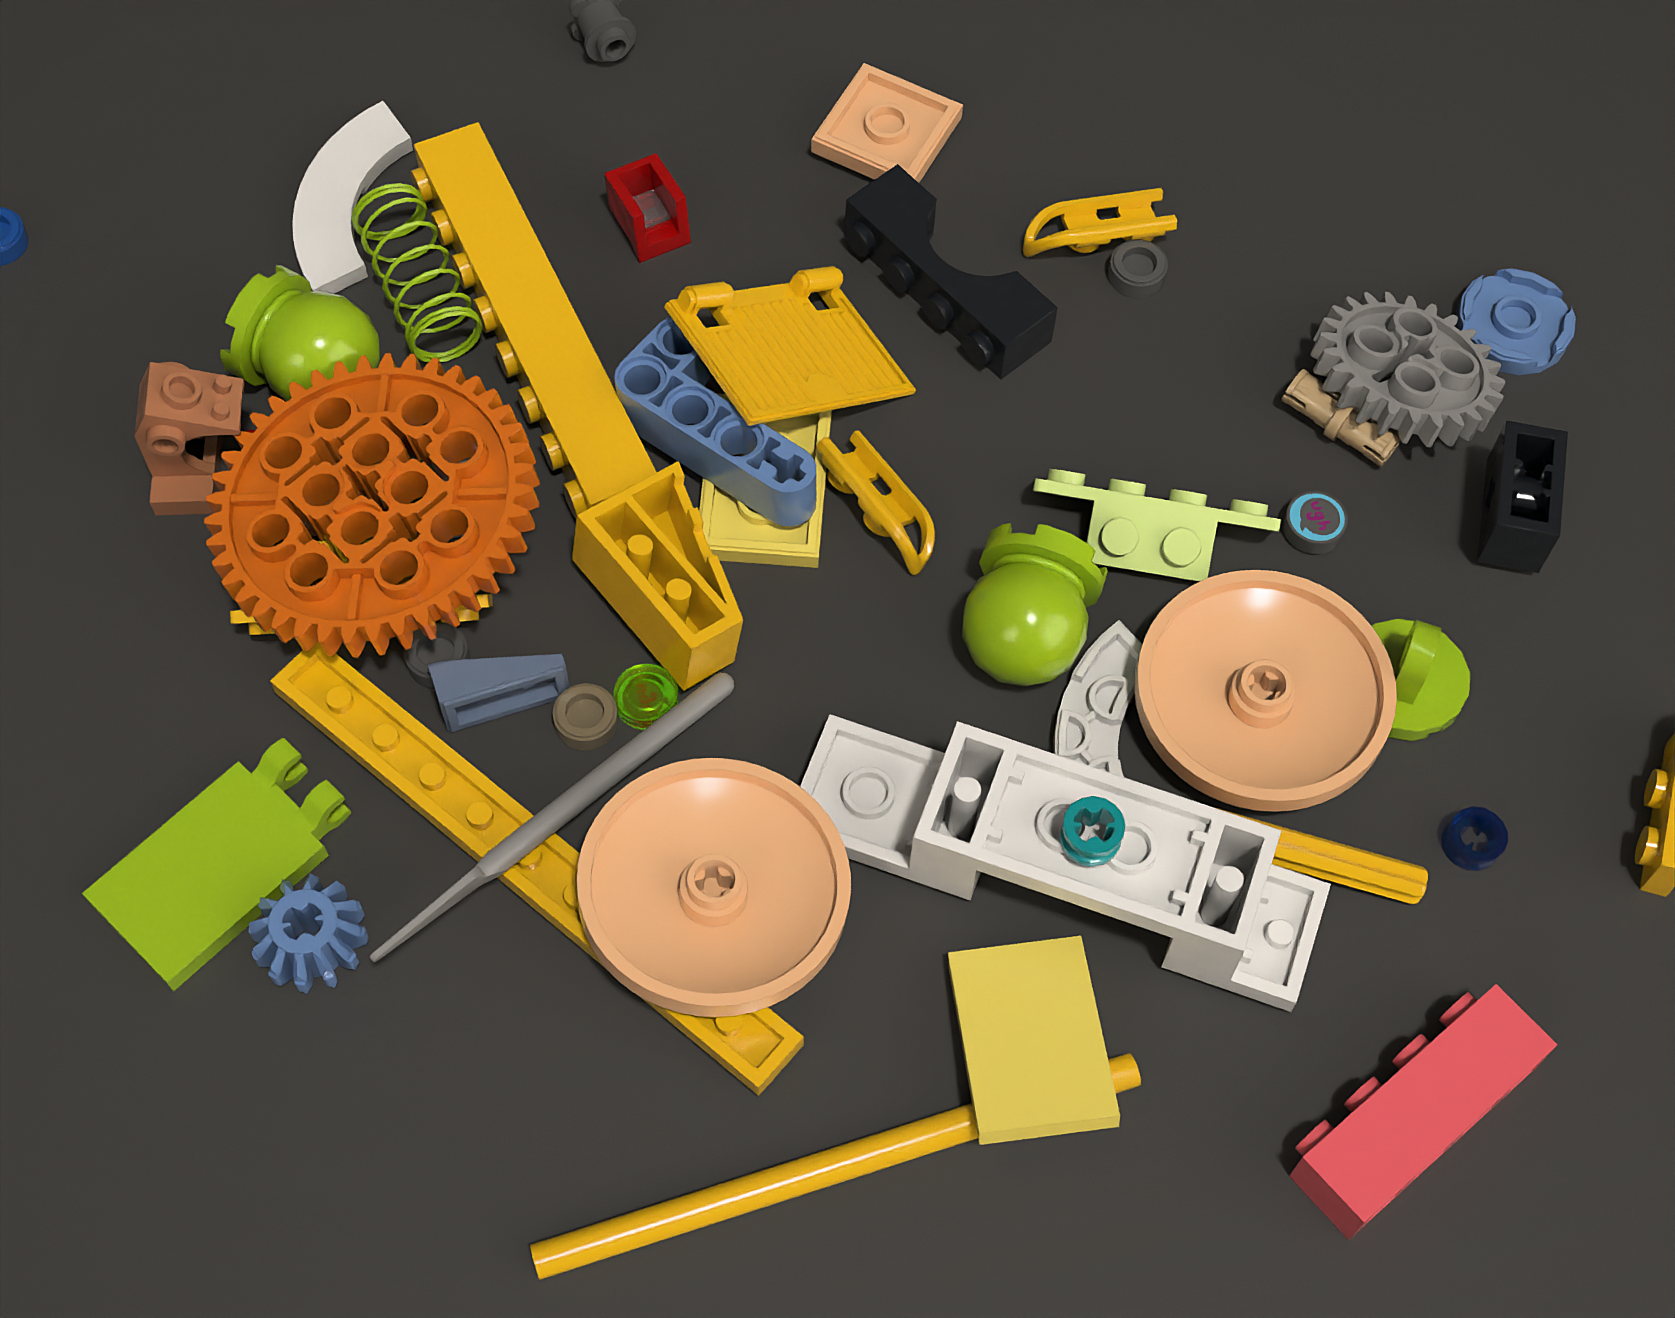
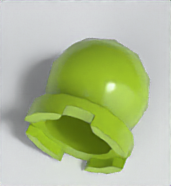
M281 265L276 266V273L269 278L260 273L253 276L238 294L225 321L226 324L234 327L235 330L231 340V351L220 349V358L224 369L254 386L268 383L269 387L286 401L292 398L289 383L294 381L305 389L312 387L311 372L316 369L328 380L334 377L335 362L341 361L346 366L349 373L356 371L360 356L366 355L372 368H378L380 364L379 336L370 317L344 296L322 290L312 292L310 282L307 279Z
M1006 523L996 527L989 533L979 561L984 576L978 579L963 608L962 638L975 665L1000 683L1027 687L1053 681L1071 668L1087 638L1089 616L1086 608L1096 604L1101 595L1108 570L1107 567L1098 568L1092 562L1096 550L1071 533L1042 524L1037 525L1034 535L1011 533V523Z

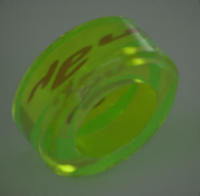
M639 664L630 667L619 676L614 687V700L617 705L618 716L625 724L634 729H646L679 703L678 687L675 679L666 669L658 665Z

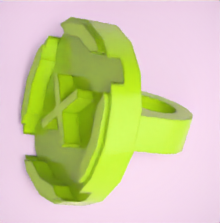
M1394 619L1373 624V629L1381 639L1389 655L1396 681V711L1388 738L1415 741L1427 738L1430 733L1438 732L1442 728L1444 730L1452 725L1466 702L1470 691V671L1462 651L1446 634L1441 632V627L1419 620Z

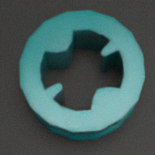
M1096 796L1080 798L1072 803L1065 812L1059 837L1062 849L1071 860L1079 865L1089 867L1104 865L1111 861L1119 851L1126 824L1122 812L1109 800ZM1100 822L1106 827L1102 838L1106 840L1105 842L1096 836L1091 837L1087 842L1079 837L1082 823L1091 827Z

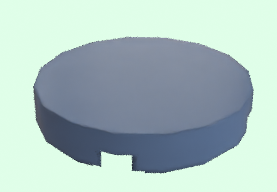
M1513 268L1497 270L1494 276H1487L1482 279L1484 276L1482 275L1471 282L1457 306L1456 316L1458 320L1455 327L1460 331L1466 329L1477 331L1472 342L1474 344L1490 345L1492 349L1486 359L1501 363V368L1498 372L1518 376L1540 373L1558 363L1574 337L1576 316L1572 306L1568 310L1566 303L1562 300L1564 293L1553 282L1534 272Z

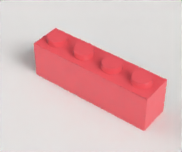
M1497 984L1478 1000L1469 992L1464 994L1439 1019L1446 1027L1442 1033L1432 1042L1423 1034L1417 1036L1392 1061L1399 1069L1394 1076L1384 1085L1374 1076L1370 1078L1345 1102V1107L1351 1112L1346 1119L1336 1128H1333L1326 1120L1322 1121L1295 1147L1303 1157L1289 1177L1348 1240L1533 1072L1558 1045Z

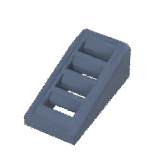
M562 654L448 660L427 664L447 731H451V733L556 701L559 695L570 687L566 664Z

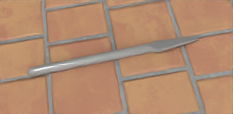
M722 672L712 676L489 850L470 872L374 951L369 958L374 963L479 886L506 872L728 697L734 690L733 678L729 674Z

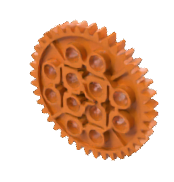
M385 353L379 367L372 368L366 355L360 356L356 371L349 373L346 366L341 361L335 362L333 378L327 380L316 369L311 372L312 387L305 389L294 381L289 383L292 398L287 402L275 396L269 397L268 401L273 413L268 417L264 414L253 412L249 417L256 427L254 433L240 431V435H233L242 449L241 451L222 452L221 458L230 471L212 474L211 478L219 492L206 496V502L214 512L204 518V524L213 535L206 540V545L215 556L212 565L222 578L221 583L233 600L236 601L247 617L252 616L263 631L266 632L272 628L281 642L287 643L294 637L304 651H309L319 642L327 656H334L342 642H344L352 657H359L366 641H371L379 655H385L389 639L392 637H397L401 645L407 650L412 646L413 631L421 629L425 636L433 640L436 638L437 627L435 622L442 618L446 623L455 628L459 626V615L456 611L458 607L463 605L467 609L478 612L481 610V606L475 594L481 589L485 592L497 594L500 591L493 576L494 572L503 574L514 573L516 569L508 553L526 552L527 545L521 532L535 529V523L529 511L539 507V500L534 491V487L540 485L538 475L533 466L536 464L535 456L521 422L518 423L509 404L503 405L497 390L493 388L486 391L481 378L477 375L466 380L461 367L458 365L453 366L445 373L437 358H433L422 370L416 355L409 354L401 368H399L391 353ZM407 450H408L416 459H414V458L411 459L410 456H409V454H408V452H407ZM472 457L471 459H469V460H467V461H465V462H463V463H459L460 461H462V460H464V459H466V458ZM432 464L436 473L428 465ZM419 497H423L419 501L410 504L411 501ZM305 525L321 541L325 539L328 543L332 544L341 560L324 543L320 544L314 540ZM464 534L455 542L447 543L453 537ZM370 537H373V539L370 540L369 542H367V543H365V544H361L362 541H364V540H366V539H368V538H370ZM284 540L280 544L274 546L277 542ZM414 575L411 580L398 584L403 578ZM319 578H323L319 583L310 586L312 582L316 581Z

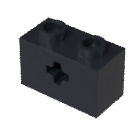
M1506 420L1486 462L1477 562L1535 573L1540 572L1561 532L1568 431Z

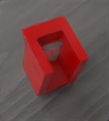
M657 153L604 173L609 209L631 241L639 263L691 243L686 196Z

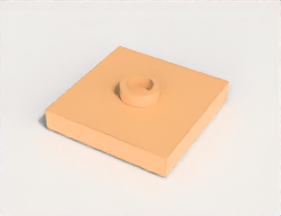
M863 63L812 137L811 152L872 179H877L898 164L920 183L961 120L963 104Z

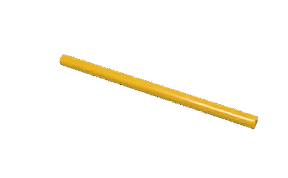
M1131 1053L1108 1059L1116 1094L1141 1086L1139 1069ZM972 1103L530 1244L538 1278L541 1280L977 1139L978 1135Z

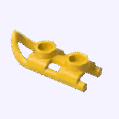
M1162 188L1062 201L1044 208L1033 218L1025 233L1023 255L1028 258L1046 250L1067 245L1074 251L1089 253L1095 251L1101 244H1108L1111 239L1123 238L1125 241L1145 240L1151 242L1154 237L1163 236L1166 231L1176 230L1177 218L1175 215L1155 216L1151 208V202L1162 201ZM1116 208L1118 218L1100 220L1096 214L1097 210ZM1061 215L1062 223L1066 230L1035 240L1041 228L1049 220Z
M859 430L854 431L849 438V441L855 447L854 452L842 454L829 437L822 438L816 445V448L822 454L821 461L829 470L827 472L829 482L841 492L847 494L855 493L859 498L858 505L865 512L863 515L865 525L877 535L891 536L903 556L909 573L917 575L929 560L935 543L934 524L927 509ZM881 477L892 491L890 494L882 495L871 482ZM915 520L920 525L922 535L918 555L903 527L913 523Z

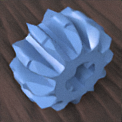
M310 873L303 889L296 891L291 882L282 879L280 891L283 897L279 901L260 897L258 907L265 918L249 922L248 932L253 941L258 942L253 948L252 956L259 967H270L268 975L272 982L280 987L294 978L298 991L308 994L315 977L321 976L328 987L335 988L338 980L334 970L338 966L357 970L359 960L352 949L365 946L368 942V934L365 927L359 925L365 916L359 901H355V899L347 900L348 893L346 888L338 881L323 889L319 877Z

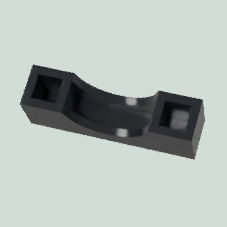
M897 164L846 199L844 236L855 253L862 257L867 256L884 272L886 279L894 289L902 293L906 292L923 308L927 318L933 325L940 329L945 328L963 345L965 352L973 362L980 366L985 365L1001 380L1052 342L1058 307L1018 271L995 276L973 275L960 271L942 260L929 242L934 233L937 199Z

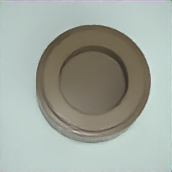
M590 683L571 686L559 695L553 707L556 733L564 744L573 749L581 751L598 749L606 745L617 731L619 721L616 702L613 696L601 686Z

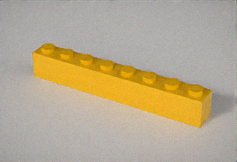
M479 122L413 144L418 168L410 171L413 185L421 192L424 203L431 201L435 211L431 212L432 223L437 226L438 238L442 246L452 243L456 254L452 255L451 258L455 271L460 275L461 286L463 289L473 286L478 298L473 299L475 312L478 313L481 319L483 331L488 333L494 330L498 337L499 343L494 346L505 376L509 378L516 375L522 388L517 390V396L528 423L531 424L539 421L544 435L539 436V440L549 467L552 471L562 468L568 481L562 484L573 516L576 518L577 514L657 473Z

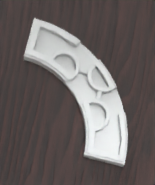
M384 101L366 109L338 130L317 153L300 184L292 220L293 241L303 277L310 282L312 292L322 290L335 294L368 277L365 264L358 254L354 242V226L351 221L353 208L356 206L360 195L368 190L374 180L389 165L413 151L410 136Z
M1120 620L1107 629L1093 643L1074 669L1057 714L1053 738V754L1124 777L1121 762L1118 760V740L1123 718L1135 698V672L1143 644Z

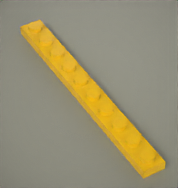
M319 642L309 651L302 650L270 680L274 692L477 862L489 850L534 816L336 653L334 656H327ZM554 833L497 878L604 967L587 940L578 910L577 870L580 853ZM643 999L758 1096L804 1046V1036L768 1007L736 1016L705 1017L675 1012Z

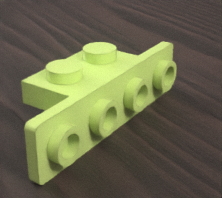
M1049 469L1047 480L1035 478L1034 492L1093 501L1086 543L1096 550L1092 560L1094 564L1202 581L1208 578L1217 523L1279 532L1281 519L1266 517L1268 505L1232 499L1229 511L1205 507L1206 494L1171 489L1169 500L1144 496L1145 484L1110 479L1108 490L1084 486L1085 474L1057 469Z

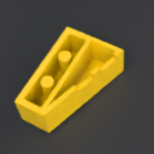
M679 461L577 514L572 560L682 690L685 691L735 661L743 617L717 555H712L703 533V519L698 507L693 508L684 486L685 475Z

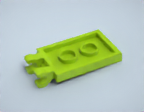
M285 738L276 741L266 750L252 773L239 761L82 893L91 906L173 992L249 926V922L255 921L262 915L258 907L260 897L278 901L283 896L280 891L282 879L291 882L295 886L324 861L329 855L325 846L319 840L329 831L342 824L351 814L350 809L343 803L345 800L344 796L327 779L310 791L301 808L284 792L297 784L308 773V768L300 761L302 758L301 754Z

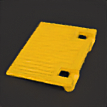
M835 266L800 270L792 277L790 283L733 291L730 284L723 281L687 286L680 292L677 299L669 300L664 306L748 426L913 395L916 392L912 383L840 289L843 282V274ZM813 292H818L830 309L817 311L808 299L809 295ZM708 308L720 326L705 328L697 317L699 309Z

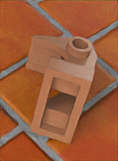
M177 362L149 363L140 382L134 437L152 475L149 503L155 515L214 513L206 502V496L219 492L211 477L213 473L221 472L223 436L240 435L242 396L244 393V380L242 378L193 370ZM205 440L203 460L187 453L185 450V443L187 441Z

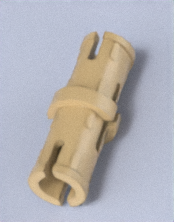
M1302 369L1285 391L1286 393L1281 401L1300 411L1324 428L1323 435L1332 441L1339 438L1347 445L1364 454L1365 457L1381 468L1401 441L1398 432L1390 428L1382 436L1378 434L1377 421L1370 418L1362 423L1356 422L1358 409L1354 406L1348 408L1337 407L1336 404L1341 394L1324 391L1322 389L1324 383L1311 375L1307 370Z

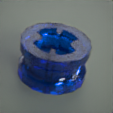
M1473 806L1462 809L1445 827L1442 834V848L1446 857L1454 865L1470 871H1479L1491 866L1503 854L1508 844V831L1504 822L1494 812L1483 807ZM1469 827L1478 829L1476 836L1483 832L1489 840L1480 852L1472 850L1474 842L1466 845L1461 838Z

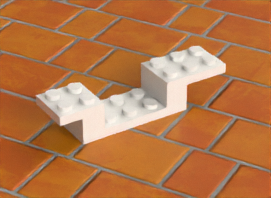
M829 715L800 787L809 793L829 815L841 836L849 859L967 900L972 898L980 873L992 875L1171 937L1161 966L1162 968L1289 1012L1293 1010L1299 996L1331 884L1271 864L1281 830L958 721L947 750L943 753L858 723ZM1089 796L1105 798L1114 803L1122 812L1126 824L1124 837L1115 857L1106 864L1095 867L1079 865L1071 860L1063 851L1059 838L1067 809L1080 798ZM1100 822L1091 827L1082 823L1079 837L1087 842L1091 837L1096 836L1105 842L1106 840L1102 838L1106 827Z

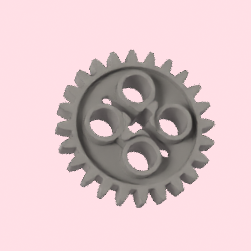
M1368 292L1363 293L1359 302L1348 296L1341 307L1336 305L1331 307L1313 339L1315 344L1310 356L1318 360L1313 372L1327 377L1322 386L1324 391L1340 392L1342 394L1336 406L1339 408L1354 406L1359 410L1355 421L1362 423L1370 418L1377 421V431L1382 436L1390 428L1398 430L1402 443L1407 444L1412 434L1418 435L1426 447H1431L1437 436L1449 447L1454 445L1458 436L1466 441H1470L1477 430L1481 432L1485 430L1504 397L1500 392L1505 385V380L1496 376L1501 368V363L1486 359L1492 349L1490 345L1474 344L1472 339L1477 331L1474 329L1460 331L1456 328L1455 325L1458 320L1456 315L1448 316L1445 319L1438 317L1435 304L1431 303L1425 310L1417 308L1413 296L1408 295L1404 304L1397 303L1390 292H1385L1380 302Z

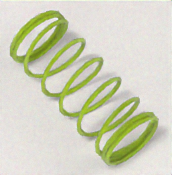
M402 183L382 185L361 197L353 208L351 216L353 226L356 232L361 235V243L365 252L372 257V267L375 275L383 280L382 289L386 298L394 304L393 313L397 323L405 328L404 337L411 353L415 354L418 360L430 362L433 358L439 359L440 362L457 358L470 350L480 338L483 329L481 319L478 313L471 309V298L464 293H455L461 282L460 275L452 269H444L450 258L449 252L441 245H434L439 232L437 226L424 221L428 209L421 192L412 185ZM394 192L410 193L415 197L392 200L376 210L369 217L363 228L359 225L360 213L374 199ZM404 202H415L417 204L416 211L411 218L400 226L388 231H368L373 219L387 208ZM419 225L432 229L433 237L429 244L415 247L403 253L399 258H386L378 255L383 244L388 239L405 236L414 231ZM366 239L380 241L374 251L370 249ZM429 249H437L443 253L444 261L437 269L426 271L411 281L389 279L393 269L400 262L415 259L426 253ZM377 260L393 262L385 275L380 272ZM439 273H449L454 276L455 285L449 293L438 295L422 305H408L400 302L405 292L412 285L426 282L436 277ZM388 283L404 286L396 299L391 296ZM450 297H460L466 301L467 307L453 306L441 308L426 315L414 327L411 326L417 315L425 308L436 306ZM399 307L417 309L408 323L402 320ZM460 315L457 319L446 325L427 328L432 323L443 318ZM466 316L475 321L474 331L470 337L453 349L445 352L430 353L419 349L415 345L420 333H435L449 329L460 323Z

